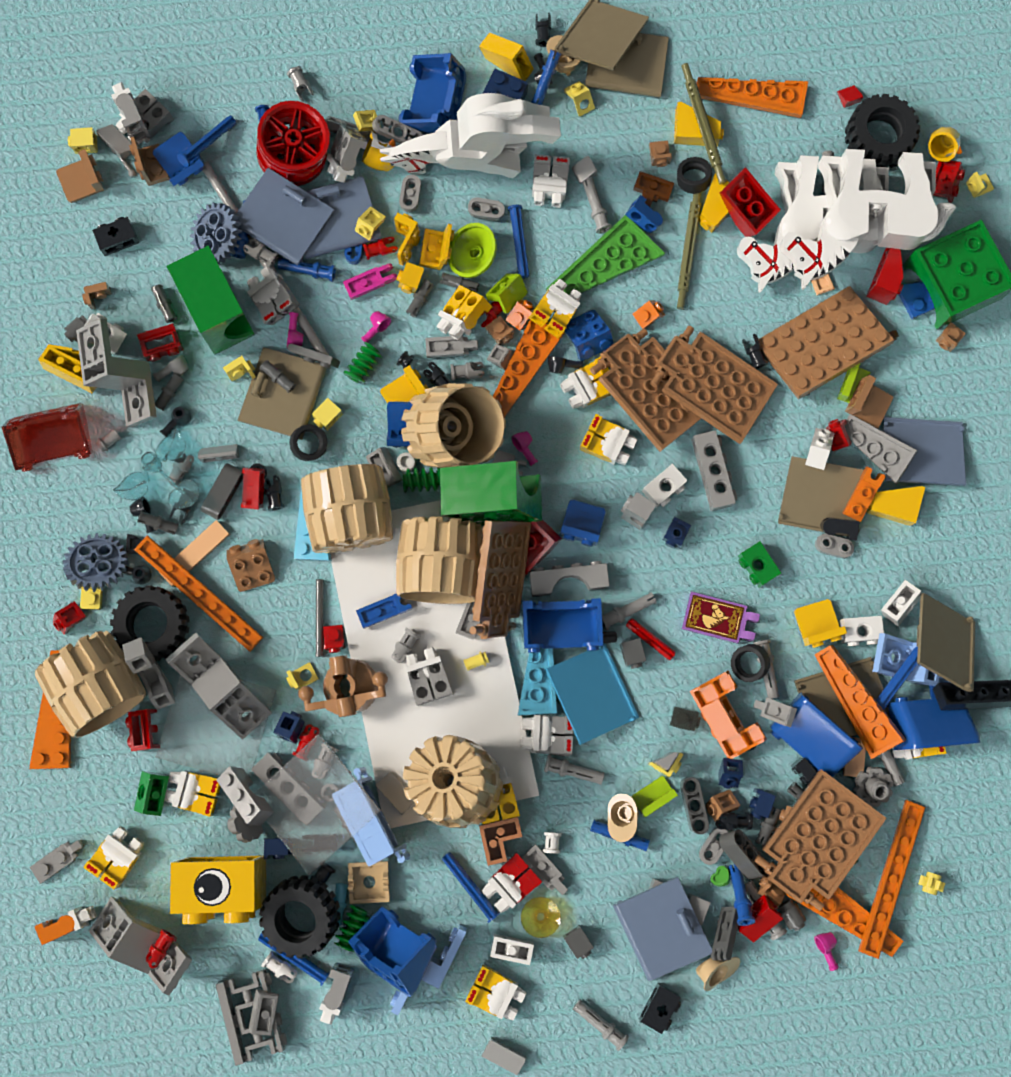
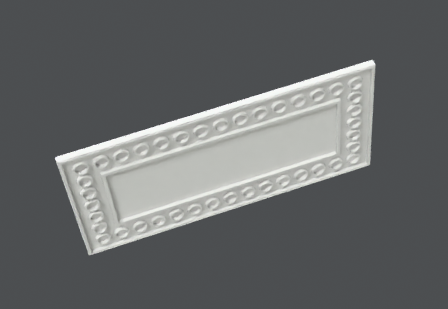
M441 500L391 510L393 539L381 545H371V547L364 549L355 547L353 551L330 553L350 658L359 659L367 663L375 673L382 671L388 677V682L385 685L386 697L375 699L366 710L361 711L376 784L389 772H392L405 788L408 787V780L403 779L404 766H410L412 763L409 759L412 751L416 747L423 749L425 747L424 742L431 737L438 736L443 738L446 735L466 738L480 745L497 762L499 768L505 767L507 775L511 779L516 801L539 796L530 750L520 748L521 737L527 736L525 730H521L523 718L522 716H517L519 700L505 637L481 639V636L476 634L474 640L456 634L455 632L467 603L437 604L401 599V604H411L412 610L365 629L362 628L356 610L396 594V560L402 522L408 518L412 519L422 516L428 519L431 516L443 517V521L449 520V518L441 515ZM406 628L421 636L411 648V654L416 653L419 662L426 660L423 650L433 647L437 656H440L453 695L436 700L431 682L429 681L434 701L419 706L416 705L406 666H408L406 658L402 663H397L392 658L395 645L404 636ZM480 651L486 652L489 663L486 664L487 666L481 665L467 671L463 660L478 655ZM454 776L449 777L447 781L448 786H451ZM377 788L381 811L390 829L428 820L413 809L416 805L415 803L401 815Z

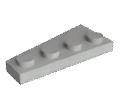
M850 414L844 426L850 441L897 484L916 455L917 450Z

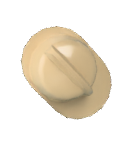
M562 35L553 36L547 41L546 48L548 54L550 49L555 50V46L563 37ZM562 54L556 70L569 76L570 72L580 63V60Z
M627 794L615 795L608 804V831L610 836L618 842L629 841L637 830L638 807L633 798Z
M732 957L731 960L713 961L709 958L696 968V973L704 982V990H712L717 984L733 975L740 965V958Z

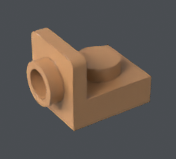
M668 140L650 142L649 150L652 166L665 167L670 164L672 154L669 152Z
M106 282L85 286V293L82 294L85 305H88L93 310L96 309L94 298H106L107 295L112 294L111 288Z
M501 316L485 327L498 345L502 343L507 344L513 339L514 329L510 328Z
M951 322L935 341L939 343L942 349L951 352L966 333Z
M731 790L712 796L705 805L707 812L715 822L720 819L722 814L738 810L741 806Z
M764 876L759 882L761 886L757 893L760 896L766 895L778 907L786 893L768 880V876Z

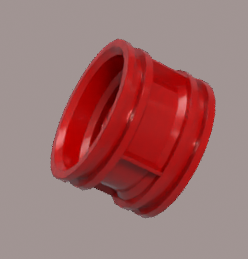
M284 101L271 106L261 117L257 128L256 156L262 171L265 172L269 168L296 186L312 182L320 175L326 163L330 140L328 125L324 117L315 108L306 103ZM280 154L284 159H279L277 155ZM299 159L303 160L302 163H297L296 161Z

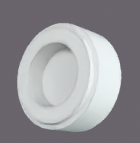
M405 452L398 456L397 466L403 472H406L407 468L412 471L416 466V460L410 453Z

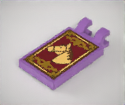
M690 592L681 629L736 644L739 643V639L752 642L756 633L744 631L746 622L757 623L760 614L746 612V605Z

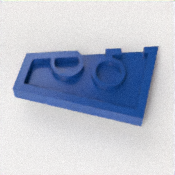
M923 282L903 285L899 296L911 320L935 309L931 296Z

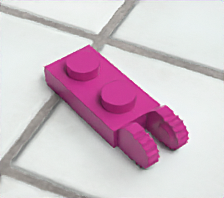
M389 263L378 268L375 267L345 280L343 284L350 299L353 300L397 279V274L395 273L384 278L381 276V274L393 269L392 264Z

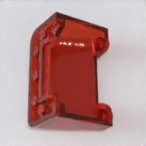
M83 403L14 417L7 420L1 426L15 471H30L39 462L74 455L78 459H85L90 457V454L93 452Z

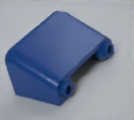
M451 53L413 55L410 72L416 79L410 110L405 109L401 111L399 122L421 132L435 133L447 121L458 120L457 111L460 109L466 71Z
M601 598L586 600V602L585 600L562 602L538 601L537 604L532 601H522L524 649H528V653H539L540 649L587 647V651H597L599 647L603 646Z
M800 692L789 704V706L797 708L791 728L774 721L770 725L772 729L770 733L776 739L780 740L782 738L816 769V772L822 769L831 777L836 775L863 749L858 741L851 738L847 732L841 729L814 703L812 704L803 692Z
M907 697L895 698L896 702L888 703L890 719L906 739L905 742L894 747V750L980 743L979 733L968 709L941 711L936 699L908 701Z
M381 907L348 942L361 962L369 970L405 995L411 997L417 991L437 948L435 943L437 941L430 933H422L420 936L413 933L399 923L397 920L399 916L392 909L388 911Z

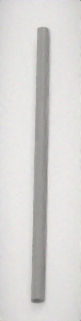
M204 162L203 172L223 204L235 210L236 215L238 212L236 205L209 162ZM250 235L247 236L249 238V241L250 239H254ZM258 259L263 268L267 267L268 264ZM299 306L291 311L299 313L297 322L315 351L329 356Z

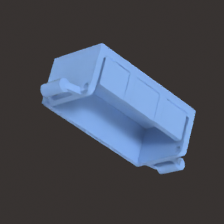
M365 767L354 769L353 773L357 780L335 792L333 797L367 865L370 867L394 854L397 856L399 863L409 860L410 854L407 853L406 844L398 846L399 844L369 785L363 787V785L373 780L372 777L367 774Z

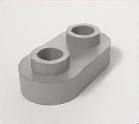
M407 175L402 182L399 203L401 209L405 212H413L418 207L421 181L416 175ZM414 184L415 187L409 188V185ZM410 201L412 204L408 206L406 202Z
M473 198L468 203V212L474 218L498 221L503 218L505 213L504 205L500 201ZM479 207L480 211H475L474 208ZM497 210L499 213L493 214L492 211Z
M822 534L815 540L816 549L823 554L847 558L854 552L853 543L842 537ZM827 540L829 542V546H825L823 544V541ZM842 545L847 546V551L842 550Z
M714 828L699 850V858L703 863L712 865L719 860L724 851L719 841L716 840V835L728 833L726 829ZM708 850L712 852V856L710 858H707L705 856V853Z

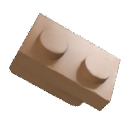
M85 149L78 151L81 158L80 161L59 168L56 171L65 196L70 203L104 191L101 184L103 178L94 167L97 165L93 155H89Z
M254 539L249 541L248 544L242 546L234 545L227 550V561L240 592L275 581V575L266 553L264 539Z

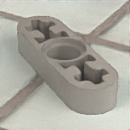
M385 115L377 116L372 122V128L376 133L391 140L394 138V141L400 144L411 140L413 136H423L420 131ZM380 121L383 122V128H380ZM397 127L402 130L401 137L395 135L394 128Z

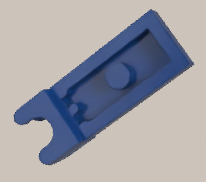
M396 593L360 608L356 612L362 628L365 629L412 610V605H402L401 599L403 598L399 597Z

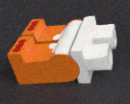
M93 906L85 909L79 907L61 916L55 923L51 919L34 927L41 944L44 945L68 933L88 926V921L96 918L97 914Z

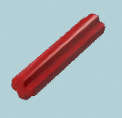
M631 618L627 622L626 627L665 658L671 660L675 656L676 652L635 619Z

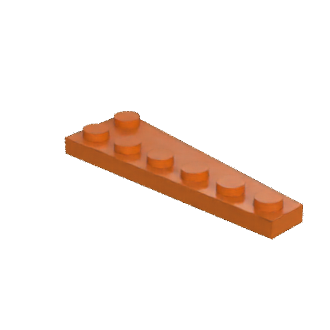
M698 77L696 82L701 99L797 118L802 117L808 87L807 81L785 80V82H775V80L757 81V79L743 81L735 78Z
M529 320L523 336L493 394V397L498 399L502 406L501 410L504 418L565 332L559 338H556L544 329L547 323L540 327Z
M829 645L815 654L817 661L871 759L906 741L902 733L833 645Z
M59 650L50 651V655L59 653ZM43 693L29 769L71 768V736L52 710Z
M839 887L829 900L813 888L810 890L814 897L824 904L821 911L810 903L806 904L804 901L800 903L862 940L870 913ZM888 928L881 951L892 957L904 941Z

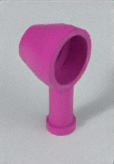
M379 311L374 312L370 317L373 327L361 339L369 343L378 332L386 330L391 323V318L388 315Z
M289 312L287 348L289 344L302 346L303 334L296 331L299 313Z
M527 431L511 436L512 443L518 451L524 454L530 466L538 462L528 448L533 439Z
M831 932L816 935L814 941L820 952L824 954L829 970L834 971L838 969L839 966L831 952L837 944L835 936Z

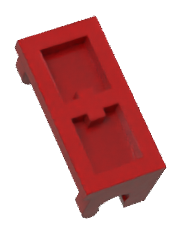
M244 467L242 469L243 494L241 508L258 510L263 507L265 469Z
M763 895L751 906L755 923L748 926L738 925L740 933L754 943L783 920V916L776 911L778 909L776 904L768 899L766 895Z

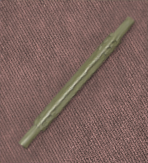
M684 63L681 67L686 80L685 86L711 167L715 170L719 185L726 183V179L721 167L723 165L696 80L692 77L689 64Z
M701 193L693 194V201L690 202L677 289L679 291L677 309L680 310L684 309L686 293L689 291L701 209Z

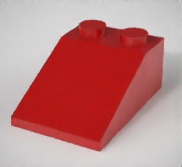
M746 167L719 193L735 225L745 237L757 235L781 211Z
M885 248L866 297L887 305L891 300H895L897 294H900L904 285L901 283L903 279L901 249Z
M543 519L542 521L531 522L525 576L562 540Z

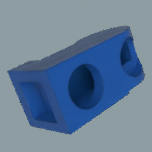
M640 195L631 204L625 215L648 233H652L662 224L663 218L660 213L653 211L645 204L646 199Z

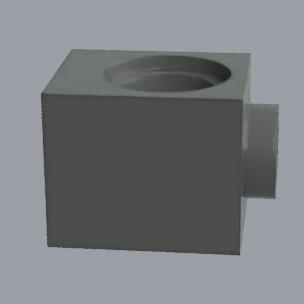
M641 639L621 643L620 648L625 666H631V669L642 667L646 657Z
M580 925L563 936L577 959L580 957L584 959L592 953L591 950L594 947Z

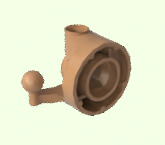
M347 655L329 658L330 669L327 671L323 685L325 701L311 703L314 691L309 686H303L298 691L299 698L304 701L305 712L326 708L339 717H346L366 710L375 699L386 697L385 685L388 682V677L382 671L375 673L367 663L359 659L347 658ZM348 675L346 678L350 682L349 693L351 695L345 698L340 690V683L342 678Z

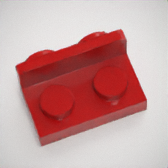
M951 160L948 162H938L936 167V190L933 196L946 197L949 203L953 202L954 197H957L959 193V183L963 181L965 176V170H963L961 162Z

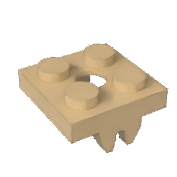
M381 861L370 867L366 862L348 863L350 904L390 902L388 861ZM372 876L375 879V885L372 888L364 886L363 881L365 877Z

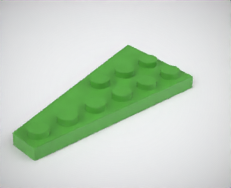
M625 215L546 288V291L552 284L554 285L561 279L567 284L564 289L566 294L569 295L573 289L583 293L664 256L665 253Z

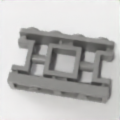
M266 969L253 972L252 978L254 983L236 988L234 978L223 980L216 984L235 1066L246 1061H252L254 1058L252 1049L269 1045L271 1054H276L277 1052H283L285 1045H287L286 1034L282 1033L280 1028L282 1018L280 1013L276 1012L273 1031L277 1045L275 1044L274 1037L263 1040L262 1035L253 1034L255 1043L243 1047L241 1035L250 1033L249 1027L246 1028L242 1009L253 1006L254 1000L250 989L261 985L259 978L261 979L263 991L271 992L272 978L270 973L266 972ZM242 992L245 1003L236 1005L234 1011L231 995Z

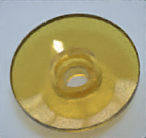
M533 898L522 909V926L533 937H548L560 925L561 915L559 908L548 898ZM543 913L544 919L538 920L537 914Z

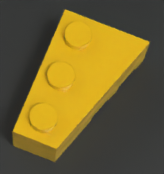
M48 344L38 359L42 368L93 394L97 387L83 386L79 351L69 347Z

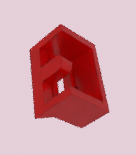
M173 323L137 334L143 355L147 361L155 362L163 356H174L179 354V351L184 350L178 330ZM172 335L174 342L148 350L147 342L161 340L163 337Z
M156 709L128 712L125 723L130 732L127 744L131 751L161 748L160 744H153L152 733L158 732L157 725H151L150 714L157 713ZM139 715L141 717L143 745H141Z

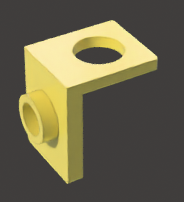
M580 81L564 89V92L574 100L578 116H582L595 109L590 89ZM587 99L589 101L588 107L581 109L580 103Z
M975 172L966 182L973 198L994 190L986 173L979 176L978 172Z
M310 662L294 671L289 670L286 672L289 676L286 679L290 687H294L296 690H300L301 687L308 686L319 679ZM303 670L311 672L310 680L303 681L300 674Z
M678 752L677 758L667 771L652 762H649L648 765L665 776L670 777L673 772L677 773L682 764L679 761L684 754Z

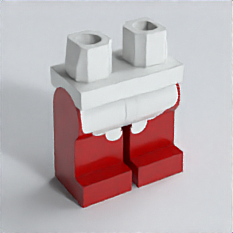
M517 853L511 856L487 880L488 883L482 889V892L488 899L496 892L499 893L502 898L494 906L500 913L506 911L509 907L513 908L542 883ZM523 871H525L518 879L514 880V879H515L516 877H518Z

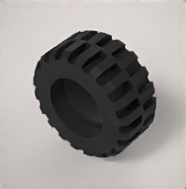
M879 94L872 95L871 99H864L856 107L845 128V134H847L845 136V143L849 144L847 149L865 150L864 159H875L876 167L888 168L890 166L893 168L898 165V159L903 152L911 153L918 142L920 133L919 117L914 115V108L912 106L909 107L907 101L899 100L898 96L889 97V94H883L880 97ZM876 120L888 123L895 130L897 141L890 144L878 142L870 135L867 123Z
M146 585L144 588L139 586L134 588L133 592H126L124 594L125 598L123 600L119 599L116 602L118 604L117 609L113 608L111 614L114 615V618L110 619V626H113L111 634L122 650L123 644L138 639L134 632V620L140 610L147 606H157L166 613L167 627L163 635L153 642H145L156 661L168 658L171 653L179 648L181 643L186 641L184 637L186 633H189L190 628L187 627V623L190 622V619L186 614L187 609L185 605L173 593L158 586Z
M302 875L299 879L298 876H292L288 880L285 879L280 882L264 899L263 906L259 912V915L262 916L259 920V925L264 928L262 931L263 937L269 939L267 943L270 947L274 945L277 948L276 952L280 954L284 952L286 957L289 958L297 955L298 959H302L306 955L311 957L320 952L332 939L339 927L338 921L341 918V913L337 910L340 905L338 901L333 899L336 895L333 891L329 892L326 889L328 887L327 884L323 883L321 885L318 883L319 879L315 877L310 880L308 875ZM287 902H302L312 910L316 920V927L313 931H299L289 924L285 916V904Z

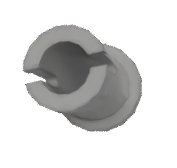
M113 429L103 438H98L96 444L102 452L108 451V448L121 440V437Z

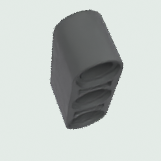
M226 463L205 498L200 511L219 520L243 479L242 470Z
M686 777L681 781L680 789L688 826L693 833L704 834L708 831L709 822L701 786L696 778ZM689 780L695 784V788L691 792L685 788L686 782ZM693 800H697L699 803V808L696 811L690 809V802ZM696 820L703 822V828L699 831L694 828Z
M738 829L720 835L719 843L721 848L748 880L768 875L764 872V868L754 862L758 855L762 858L764 857L741 830Z

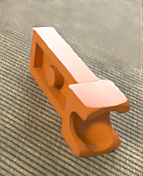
M868 466L865 467L843 511V514L859 522L862 521L885 478L884 474L878 473L876 478L871 479L872 469Z

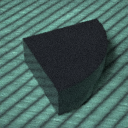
M127 534V554H138L134 550L141 542L138 537Z

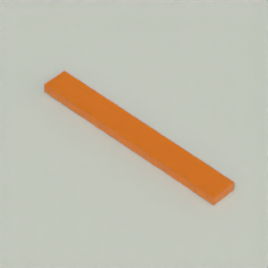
M148 535L134 549L248 651L251 652L264 638Z
M909 800L904 802L858 952L876 959L880 957L926 808Z

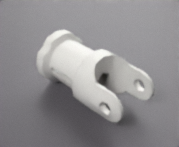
M273 951L269 953L261 967L271 970L275 973V977L284 980L286 983H292L297 976V971L287 961L283 962L276 957Z

